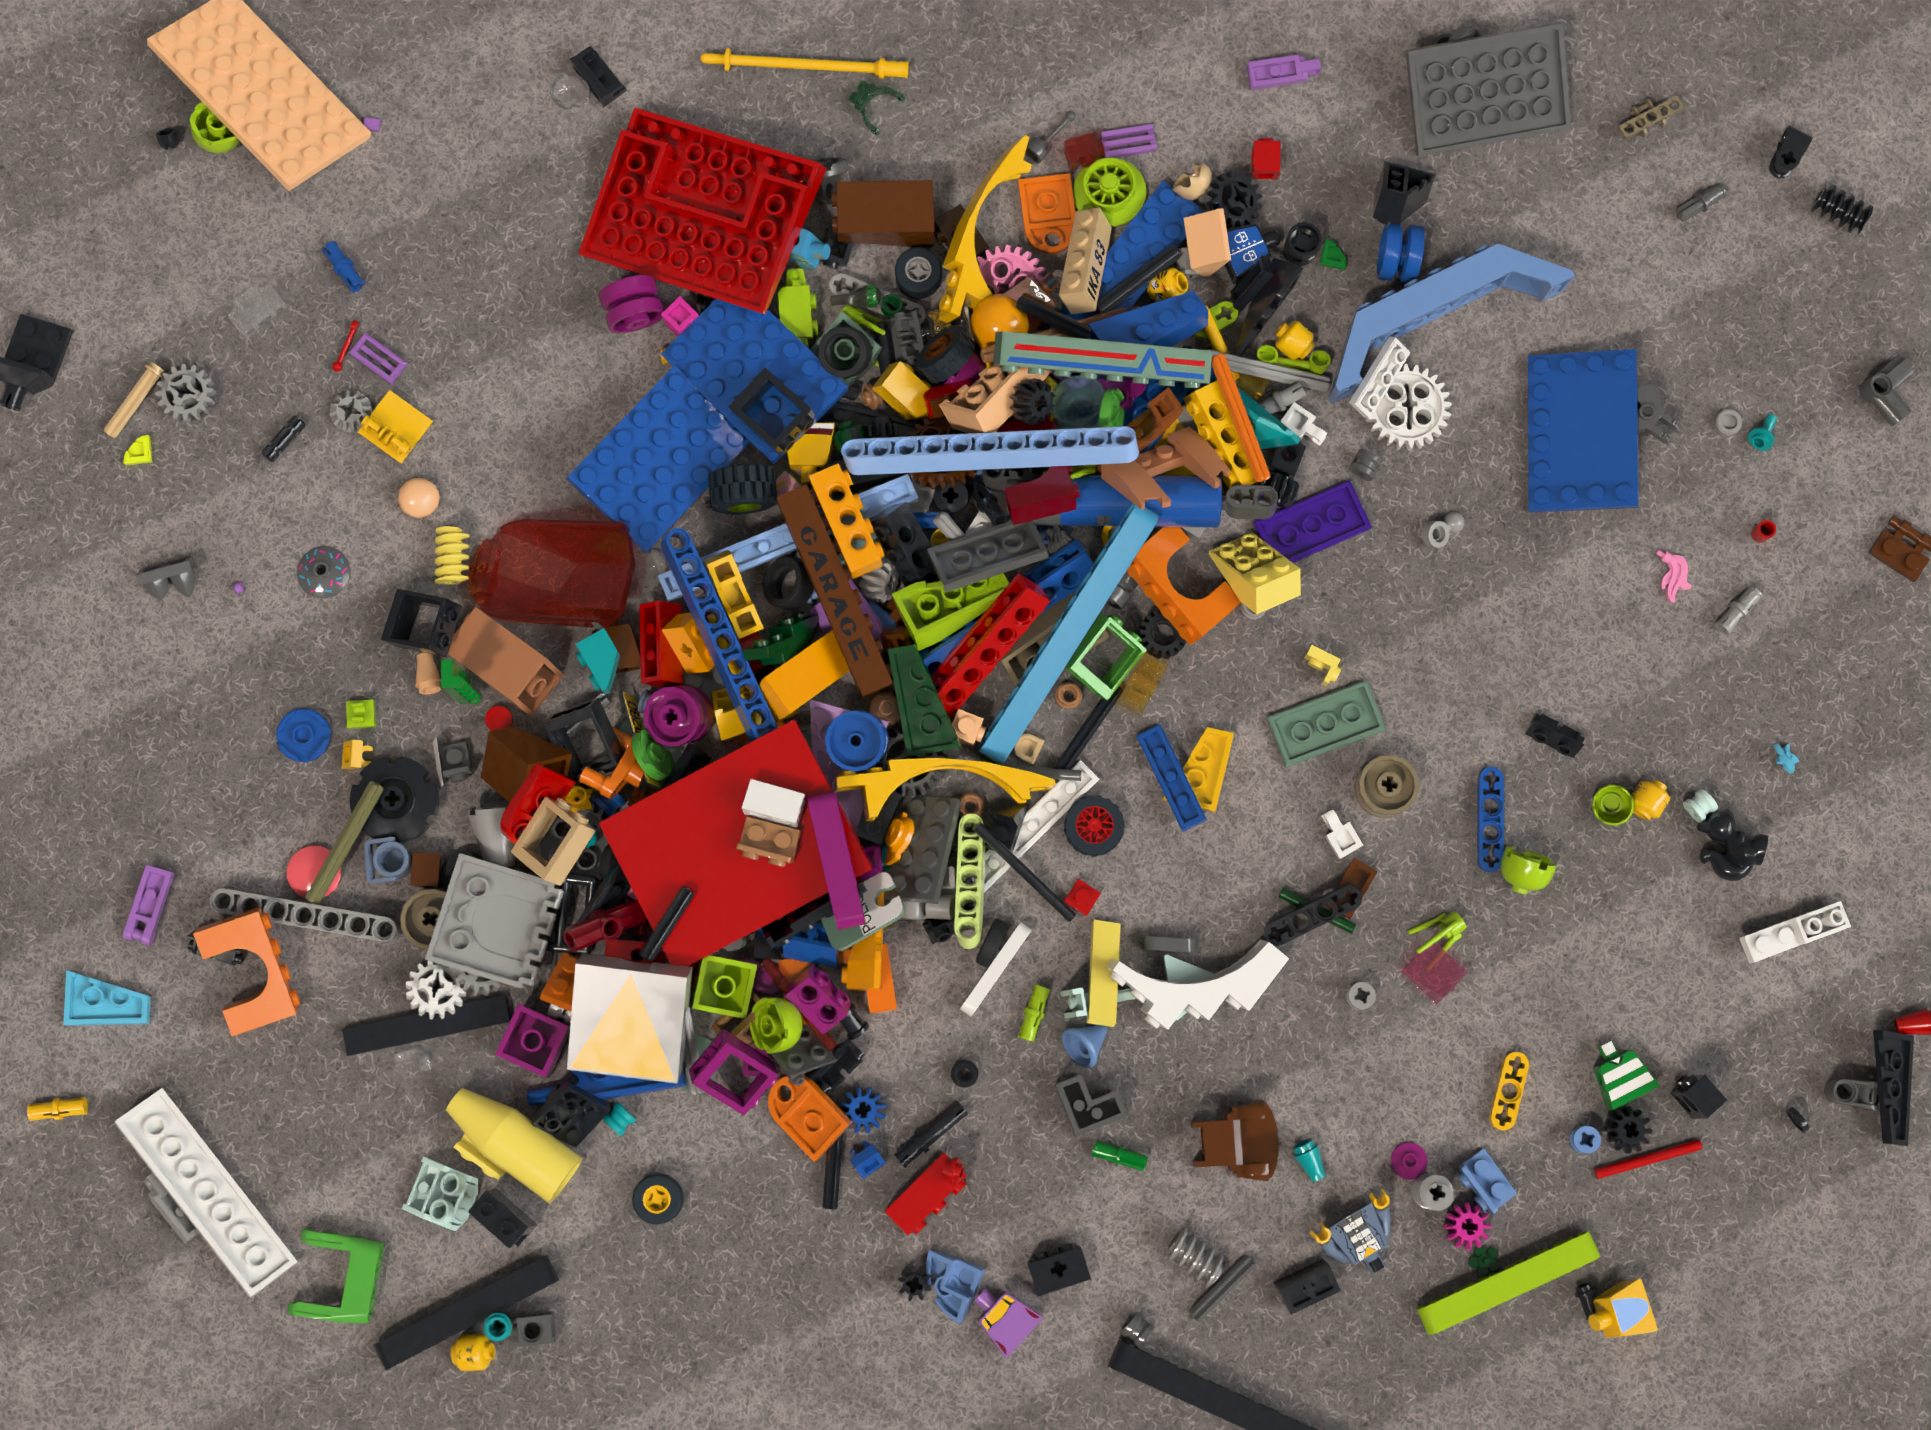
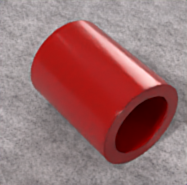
M1763 520L1753 527L1751 536L1758 543L1766 542L1775 535L1776 526L1770 520ZM1760 527L1766 530L1767 536L1761 533Z

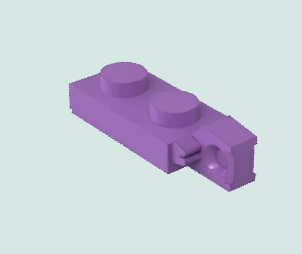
M1299 54L1251 61L1246 65L1250 91L1308 81V76L1319 75L1321 70L1319 59L1305 61V57H1299Z

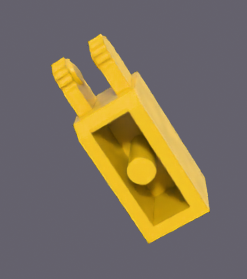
M898 361L890 364L872 389L905 420L920 418L924 422V419L927 418L930 422L934 421V418L929 417L923 398V394L933 387L928 382L920 380L914 374L913 368L907 363Z

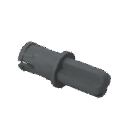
M1716 183L1701 194L1696 193L1693 199L1676 209L1677 217L1684 222L1701 211H1708L1711 205L1727 196L1724 186Z

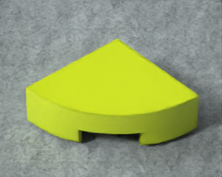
M149 435L137 438L128 451L126 450L124 455L125 465L152 462L151 439Z

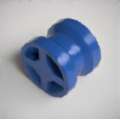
M619 794L613 799L603 795H596L592 799L609 816L616 814V809L623 807L627 803Z

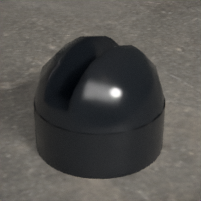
M175 128L162 129L155 134L159 145L163 149L168 150L169 145H171L172 149L178 146L179 136Z

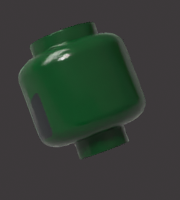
M853 421L840 424L838 426L839 431L833 435L835 447L839 457L842 459L841 448L845 442L852 439L868 438L865 426L862 424L854 425Z

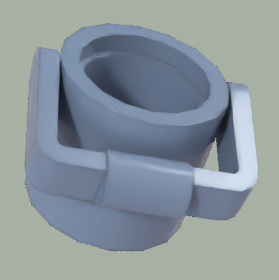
M395 837L372 839L365 842V854L363 855L364 871H366L369 883L395 882L406 877L411 872L413 854L407 847L395 842ZM381 844L373 854V845ZM375 870L386 876V878L375 879Z

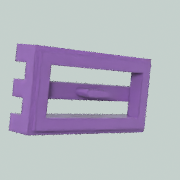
M1153 124L1101 132L1105 158H1119L1157 151ZM1148 133V135L1107 141L1110 138ZM1148 141L1150 145L1109 151L1110 147Z
M366 332L349 352L352 357L391 385L402 374L403 369L408 366L406 361ZM368 341L399 365L395 368L366 347L364 343ZM360 349L390 370L392 372L391 375L386 374L357 352Z

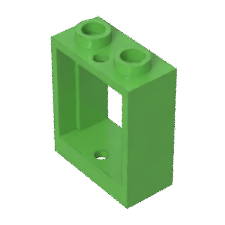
M1099 613L1065 666V669L1096 696L1108 701L1147 649L1140 644L1142 639L1130 630L1127 632L1121 627L1124 623L1113 614L1106 616ZM1107 628L1127 648L1104 678L1100 680L1080 661Z

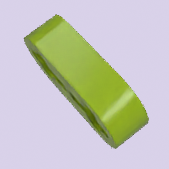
M1229 301L1221 302L1209 309L1219 332L1232 326L1238 317V310L1234 309L1233 303ZM1222 309L1226 312L1230 310L1232 312L1230 320H1227L1226 317L1219 320L1216 318L1221 315ZM1204 330L1193 334L1198 339H1208Z

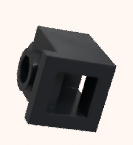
M832 227L826 228L823 243L829 244L830 248L832 245L836 246L838 253L837 255H832L830 252L829 258L823 260V266L838 270L839 266H847L854 243L838 242V233H832Z

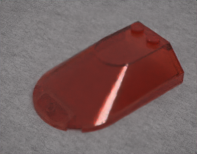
M516 520L501 526V531L495 534L491 541L486 538L473 557L469 570V590L479 608L489 616L507 622L602 629L607 628L624 614L636 566L632 539L629 535L630 528L623 522Z

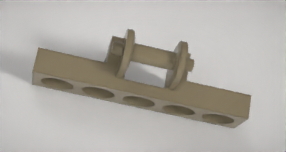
M1678 96L1656 107L1653 106V102L1648 98L1644 100L1645 104L1637 108L1631 106L1630 114L1634 115L1635 118L1617 127V130L1623 135V140L1642 132L1641 136L1643 138L1648 135L1646 128L1661 121L1660 126L1662 128L1665 127L1668 117L1684 109ZM1676 102L1678 108L1672 110L1669 105ZM1663 108L1667 110V114L1663 115L1660 111ZM1645 109H1648V111H1646V112H1644V113H1642V114L1639 113V112H1641V111H1643V110H1645ZM1647 114L1654 115L1656 120L1653 122L1649 121L1646 117ZM1630 125L1633 127V132L1631 133L1624 131V128Z

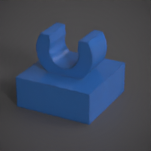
M865 1140L862 1142L865 1147L863 1151L857 1154L853 1148L850 1150V1154L853 1157L850 1161L863 1179L886 1164L873 1144L870 1145Z

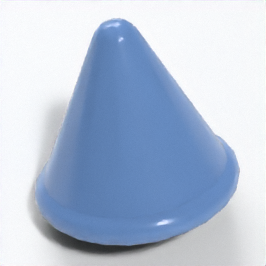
M1094 1025L1065 1029L1062 1033V1043L1065 1051L1078 1065L1085 1068L1094 1067L1107 1034V1027Z

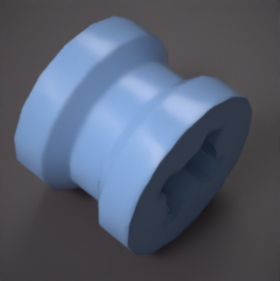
M1578 1126L1571 1131L1569 1143L1576 1152L1593 1153L1599 1148L1601 1137L1599 1132L1591 1126Z

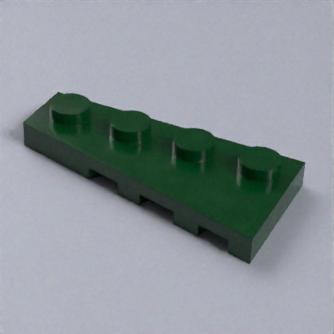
M912 644L888 649L907 757L961 748L962 745L917 645Z

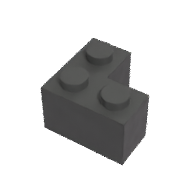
M1082 1074L1055 1084L1075 1137L1128 1116L1118 1090L1092 1100Z

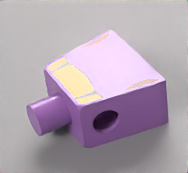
M985 1288L974 1300L985 1311L979 1318V1323L1006 1358L1043 1319L1039 1313L1006 1291L996 1299Z

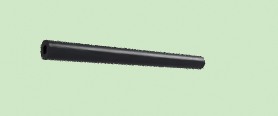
M978 822L972 830L1068 922L1073 920L1076 914L981 822Z

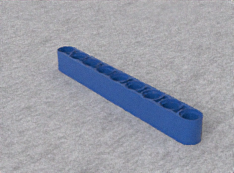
M672 529L661 541L663 554L748 739L752 742L778 727L748 661H745L742 648L690 535L684 529ZM670 537L678 538L681 541V548H674L670 544ZM682 562L691 564L693 568L692 574L683 571ZM694 587H699L704 591V599L695 597L693 593ZM705 612L714 614L716 618L715 624H710L705 620ZM717 637H722L727 641V649L718 647L716 643ZM728 662L737 664L739 668L738 674H732L728 670ZM740 687H746L750 691V698L748 700L741 697L739 693ZM752 712L760 714L762 718L760 725L753 723L751 720Z

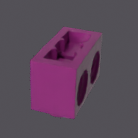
M814 965L793 980L785 994V997L822 1034H825L846 1017L851 1005L846 993L840 989L838 990L830 982L828 975L824 971L818 970ZM805 986H812L816 990H808ZM825 1005H830L834 1007L835 1010H829L825 1007Z

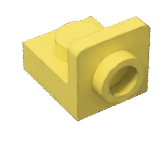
M1311 645L1304 657L1309 660L1308 665L1320 671L1323 668L1328 670L1321 683L1322 685L1327 686L1330 681L1335 683L1342 669L1338 667L1341 659Z

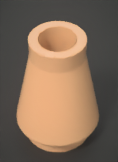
M427 653L418 654L416 656L415 687L419 689L420 694L427 695L439 692L441 690V677L433 655Z

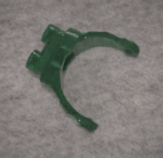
M862 80L857 87L859 91L857 93L852 92L848 100L861 113L866 127L874 135H879L880 131L870 123L865 114L868 102L882 94L894 96L901 102H904L905 97L890 87L877 86L874 83L868 84Z

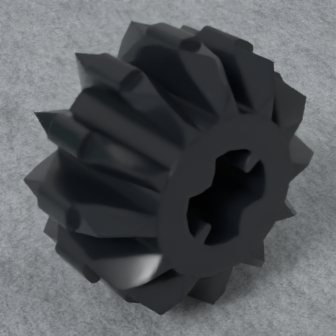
M1033 378L1021 380L1020 386H1014L1015 395L1010 397L1013 400L1010 409L1014 411V418L1024 422V424L1035 425L1044 423L1045 418L1051 417L1050 408L1055 407L1052 403L1055 394L1050 392V385L1044 383L1041 379Z
M1269 471L1271 477L1268 480L1254 483V485L1274 488L1278 495L1277 506L1281 508L1292 507L1299 493L1297 481L1286 477V475ZM1261 500V501H1264V502H1266V503L1271 504L1268 500Z
M1626 1106L1624 1113L1620 1108L1615 1109L1614 1114L1616 1118L1613 1116H1607L1606 1118L1612 1124V1127H1604V1131L1612 1132V1135L1608 1136L1606 1141H1616L1614 1150L1619 1151L1623 1148L1625 1154H1631L1632 1148L1636 1152L1642 1151L1640 1142L1643 1144H1649L1650 1142L1644 1135L1653 1132L1652 1129L1645 1128L1644 1126L1650 1122V1119H1640L1642 1110L1637 1109L1633 1113L1631 1106ZM1624 1125H1631L1632 1135H1626L1627 1131L1624 1129Z

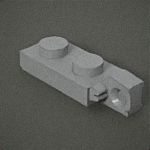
M153 1172L148 1175L144 1183L150 1190L148 1196L151 1202L185 1244L200 1233Z

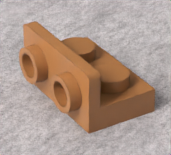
M746 817L740 844L737 843L736 849L742 850V856L758 860L759 855L769 857L770 864L785 867L786 862L794 863L802 831Z

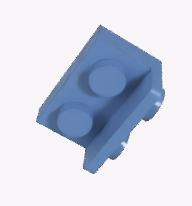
M1484 1148L1456 1167L1460 1173L1457 1175V1178L1466 1189L1471 1188L1476 1194L1474 1201L1481 1207L1480 1209L1483 1212L1487 1210L1489 1213H1496L1498 1211L1497 1208L1517 1194Z

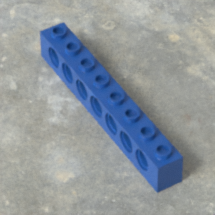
M1077 539L1022 575L1041 586L1050 599L1049 604L1040 614H1043L1048 608L1076 591L1093 565V562ZM984 613L944 640L920 651L930 676H932Z

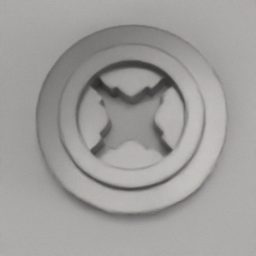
M346 390L342 394H337L334 401L330 403L329 415L333 424L338 429L352 433L359 431L362 427V420L365 416L371 415L373 408L370 400L359 391ZM354 403L355 410L360 414H351L347 418V413L341 407L350 408Z

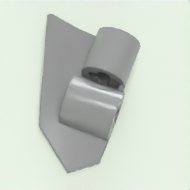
M953 866L946 868L938 904L903 901L905 912L900 919L924 920V918L952 920L955 914L956 899L955 868ZM885 898L884 906L888 905L891 901Z

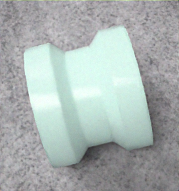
M1701 788L1695 792V796L1692 799H1687L1683 802L1686 811L1699 823L1706 819V815L1709 812L1713 813L1718 809V805L1712 796Z

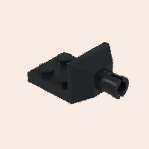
M20 314L5 357H0V381L5 384V390L0 399L1 406L8 409L13 408L14 411H20L23 399L27 393L34 395L54 385L73 333L71 329Z

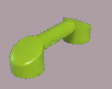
M1270 345L1261 346L1256 354V360L1297 370H1306L1319 375L1327 371L1331 362L1330 355L1322 350L1312 352L1309 360L1278 357L1277 350Z

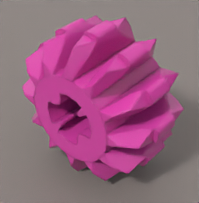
M1464 1202L1462 1210L1458 1205L1453 1206L1455 1216L1451 1213H1446L1445 1217L1452 1220V1223L1443 1224V1228L1452 1229V1232L1448 1233L1446 1238L1447 1240L1456 1238L1454 1242L1455 1247L1459 1248L1464 1242L1465 1250H1471L1473 1242L1476 1247L1480 1248L1482 1243L1479 1237L1486 1240L1489 1239V1235L1484 1233L1483 1230L1491 1229L1492 1225L1483 1223L1489 1215L1485 1212L1479 1214L1481 1208L1479 1205H1475L1471 1209L1470 1203ZM1466 1219H1468L1469 1223H1473V1229H1468L1470 1232L1468 1234L1467 1230L1462 1229V1223H1466Z

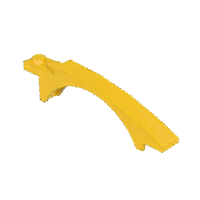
M1026 135L1013 142L998 158L975 190L956 227L942 266L950 270V273L946 278L947 289L945 295L939 303V309H941L938 317L939 320L948 323L960 317L963 304L974 309L981 300L993 295L982 277L976 259L974 245L976 219L984 199L997 184L1019 179L1021 174L1030 172L1032 164L1023 160L1029 137Z
M946 758L889 760L885 764L886 771L884 772L883 768L867 769L866 774L857 775L856 771L840 772L839 777L833 780L835 792L861 789L865 822L874 821L875 817H878L889 795L901 784L917 775L934 770L956 769L981 775L1004 789L1017 804L1026 803V800H1030V792L1049 790L1056 785L1055 779L1025 770L988 762Z

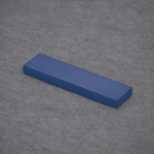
M1161 724L1136 735L1181 830L1185 832L1207 821Z

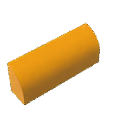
M833 631L824 635L762 679L760 690L776 723L850 671Z

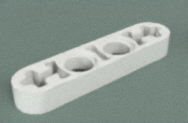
M1020 922L961 1006V1011L970 1017L974 1014L1032 929Z

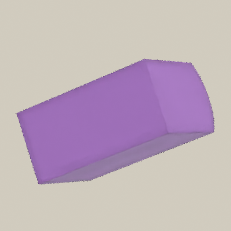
M364 117L363 125L369 131L379 132L381 119Z

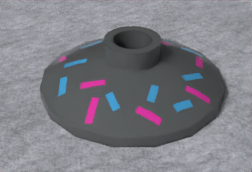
M320 546L311 549L303 555L298 564L297 577L300 586L306 593L316 598H329L336 596L344 590L349 581L351 570L347 558L341 551L333 547ZM325 566L326 572L319 575L317 572L318 568Z

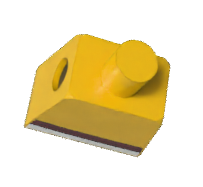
M815 423L787 451L791 470H801V484L811 485L809 476L817 473V471L824 470L825 465L830 464L834 445L833 435L836 433L834 423Z

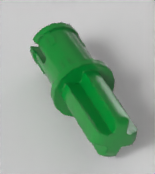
M1097 1139L1092 1152V1157L1115 1163V1166L1120 1164L1140 1171H1144L1148 1160L1146 1155L1123 1149V1145L1118 1147Z

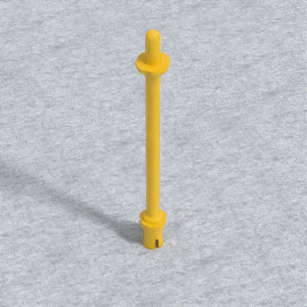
M726 48L725 54L703 53L700 57L701 62L705 64L725 65V71H729L731 65L874 73L876 76H879V79H884V76L908 78L909 63L908 61H885V58H880V60L873 63L732 55L730 48Z

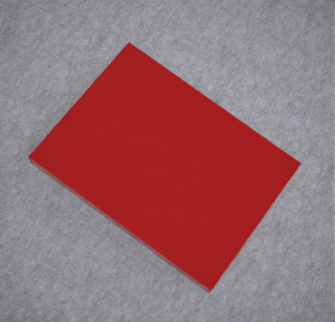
M634 107L627 130L621 129L578 254L639 275L652 276L655 280L765 315L827 168L821 163Z
M795 719L599 822L653 931L682 886H686L695 892V896L662 946L671 965L689 966L829 892L807 797L833 791ZM751 779L805 794V805L797 829L802 832L794 863L786 862L785 867L770 864L769 857L759 855L758 860L742 856L743 851L736 849L737 843L740 844L746 817L759 819L745 815L742 810ZM838 801L855 878L872 870L873 866Z

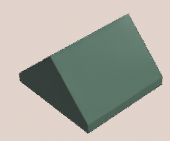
M842 311L810 351L818 357V348L822 337L833 328L839 326L853 327L862 331L870 341L872 348L871 361L860 375L851 378L839 377L847 386H850L873 367L882 347ZM849 336L837 338L831 346L830 355L832 361L841 368L852 367L860 357L858 343Z

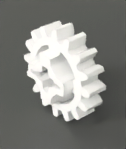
M428 961V966L425 968L423 965L418 964V973L411 971L410 979L412 981L406 982V989L410 990L406 992V998L412 1000L410 1003L411 1008L419 1007L420 1016L425 1014V1012H429L430 1019H433L436 1013H439L441 1019H444L445 1011L453 1015L455 1013L454 1005L461 1007L463 1001L460 997H466V992L462 988L464 984H455V979L458 975L450 974L451 967L441 964L433 965L431 961ZM444 975L449 977L452 980V982H447V980L444 978ZM439 980L440 988L438 989V992H436L435 998H433L432 990H434L437 981ZM420 996H425L428 1003L424 1002Z

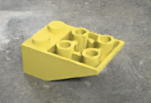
M1253 532L1209 551L1210 557L1240 602L1255 614H1259L1301 595L1300 568Z

